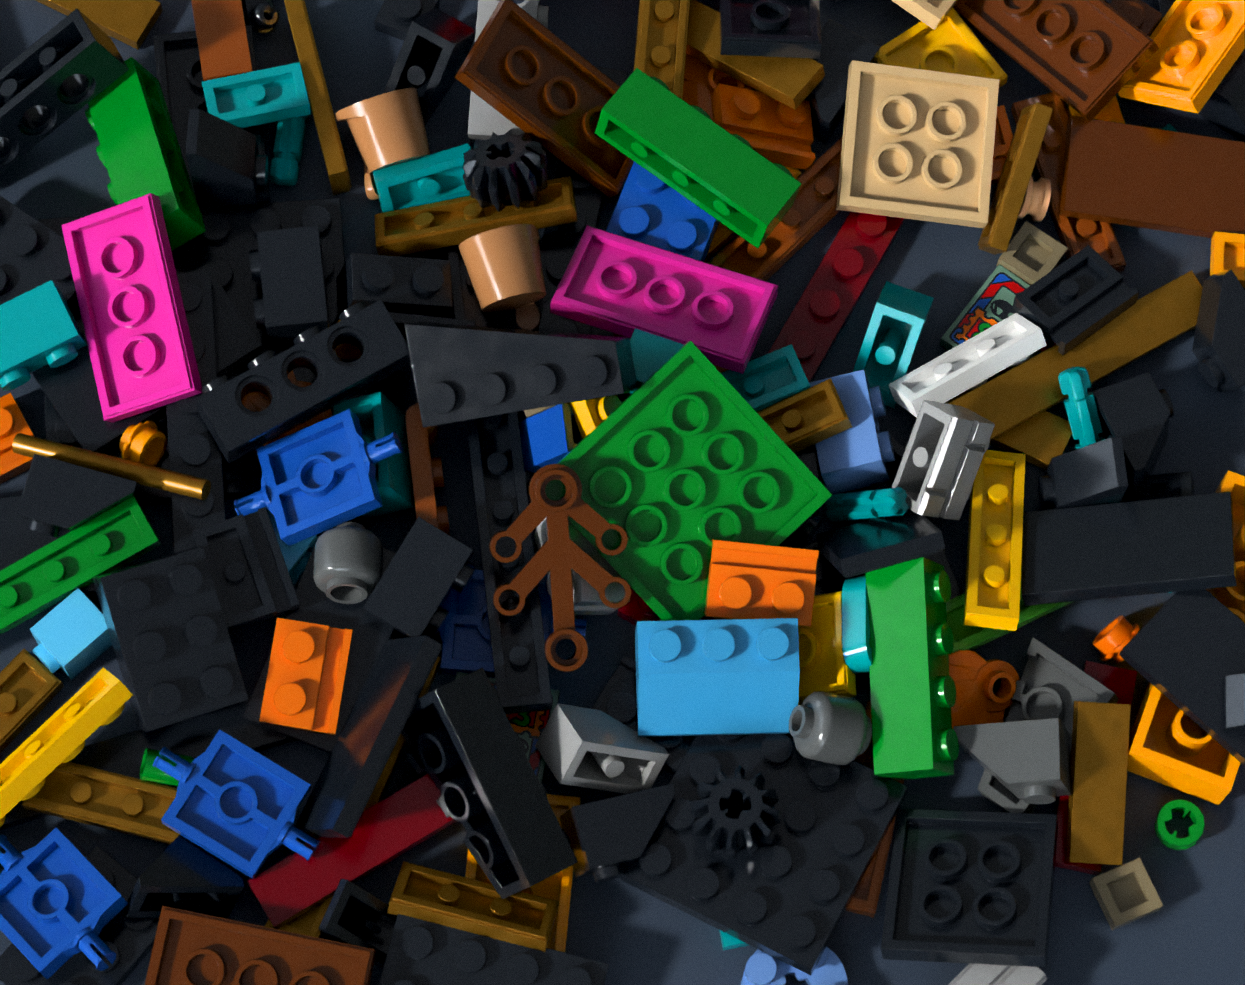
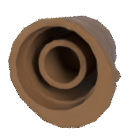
M405 88L380 94L345 107L334 115L336 122L348 123L363 159L365 192L370 200L379 199L372 171L431 154L416 88Z
M514 224L488 230L469 237L458 246L482 311L484 313H495L515 309L518 326L528 330H535L539 327L542 314L535 302L546 295L538 242L540 236L538 229L533 224Z

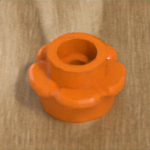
M1123 615L1111 621L1092 642L1101 653L1099 659L1104 662L1113 658L1117 663L1122 662L1124 659L1119 654L1139 632L1140 626L1137 623L1132 626Z

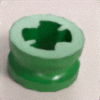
M1180 799L1166 803L1159 811L1154 825L1155 833L1160 842L1167 848L1177 851L1186 850L1194 846L1203 833L1205 823L1202 812L1195 804ZM1173 812L1183 813V820L1188 816L1193 822V825L1186 832V838L1176 837L1177 831H1174L1171 835L1166 829L1165 825L1169 824L1172 820Z

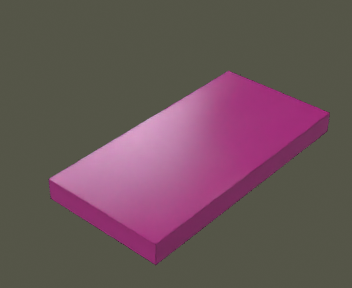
M149 193L61 225L104 421L114 423L203 393L201 391L202 384L159 196Z
M587 225L550 302V313L628 338L632 337L636 328L684 345L688 341H692L713 365L744 374L777 298L778 285Z

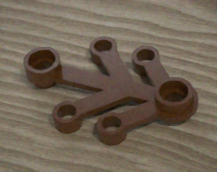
M548 464L538 469L530 480L529 495L531 502L507 530L499 531L493 535L489 543V549L497 561L502 563L513 562L521 554V543L545 518L547 521L548 540L510 583L502 584L495 590L493 604L497 611L505 616L518 614L524 608L527 595L550 570L554 632L546 639L545 655L548 662L555 669L570 672L581 667L588 655V645L585 638L575 631L571 568L598 591L600 600L607 607L617 609L625 606L631 598V588L626 580L609 574L569 539L568 516L595 536L597 548L606 555L614 556L623 552L628 543V536L621 526L608 523L581 499L582 484L578 475L571 468L562 464ZM552 480H560L565 486V493L558 500H550L545 493L546 485ZM607 530H617L621 535V542L615 549H606L602 544V535ZM505 536L511 537L516 544L514 553L507 557L500 556L495 548L497 541ZM613 582L620 583L624 587V596L617 602H610L605 596L606 587ZM509 589L516 591L519 595L517 606L513 609L502 608L499 603L501 593ZM562 639H570L575 644V652L569 658H560L556 654V645Z

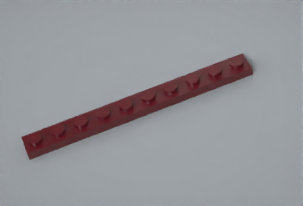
M850 212L768 353L792 344L808 382H812L901 229L904 218ZM632 588L630 602L618 609L617 616L635 626L637 621H662Z

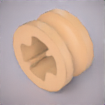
M1031 175L1018 218L1022 219L1028 214L1032 221L1041 222L1043 220L1051 197L1050 179L1041 177L1035 182Z

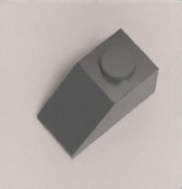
M1059 718L953 726L958 743L965 752L1018 799H1023L1024 802L1030 804H1049L1056 801V796L1071 795L1070 734Z

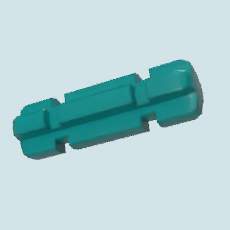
M308 115L278 121L273 149L275 154L271 161L269 173L271 182L276 185L290 187L297 183L299 173L298 162L301 160L306 129L305 119Z
M1085 367L1067 368L1059 373L1058 381L1061 393L1068 395V399H1064V404L1073 439H1079V444H1075V448L1079 449L1105 440V438H1099L1098 435L1103 430L1094 393H1088L1087 388L1092 387L1088 370Z
M901 487L832 494L824 503L827 507L825 515L832 522L904 515L909 508L906 503L908 494Z

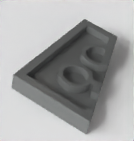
M1032 637L1027 651L1029 658L1021 680L1016 681V690L1011 698L1013 702L1005 722L1059 718L1070 734L1071 763L1074 701L1116 704L1119 699L1113 691ZM984 769L978 791L985 798L1006 813H1032L1038 804H1030L1024 802L1023 799H1018Z

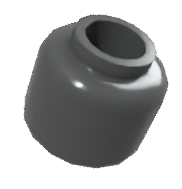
M356 522L342 523L321 534L317 539L314 551L313 578L316 586L330 600L342 604L359 603L372 594L382 577L383 545L381 540L374 533L366 530L363 525Z
M814 691L805 697L800 705L793 709L789 719V732L793 736L797 751L804 758L835 765H847L856 759L857 756L863 754L868 748L872 735V723L866 715L865 708L857 699L824 691Z

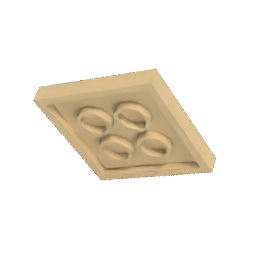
M852 60L848 69L836 210L985 228L989 218L1000 79Z

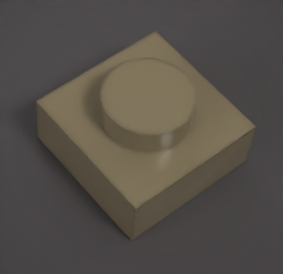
M1026 221L1008 245L1007 251L1003 252L999 257L996 266L1002 265L1031 286L1059 265L1066 255L1068 247Z
M1140 858L1093 877L1089 881L1112 931L1159 911L1163 907Z

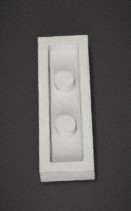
M1015 313L888 384L894 401L917 418L923 400L945 404L967 390H974L985 384L988 378L1009 366H1016L1025 362L1032 353L1047 346L1040 327Z

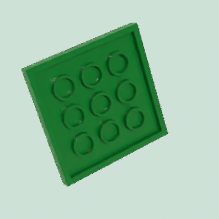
M688 341L557 463L568 466L578 475L582 484L581 499L608 523L617 524L626 531L628 536L627 546L618 555H606L597 548L595 536L570 516H568V520L612 568L628 582L630 587L662 621L700 620L704 616L712 539L779 546L832 496L829 490L692 341ZM560 480L548 482L545 487L546 496L550 500L562 498L565 493L564 484ZM614 529L605 531L601 539L603 546L606 549L617 548L621 542L620 533Z

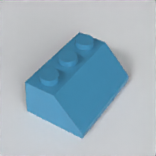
M798 618L637 621L635 629L638 737L790 734V715L799 704L800 660Z

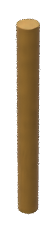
M18 433L13 440L12 450L16 454L32 458L34 454L133 480L140 485L201 500H206L210 493L211 482L207 479Z

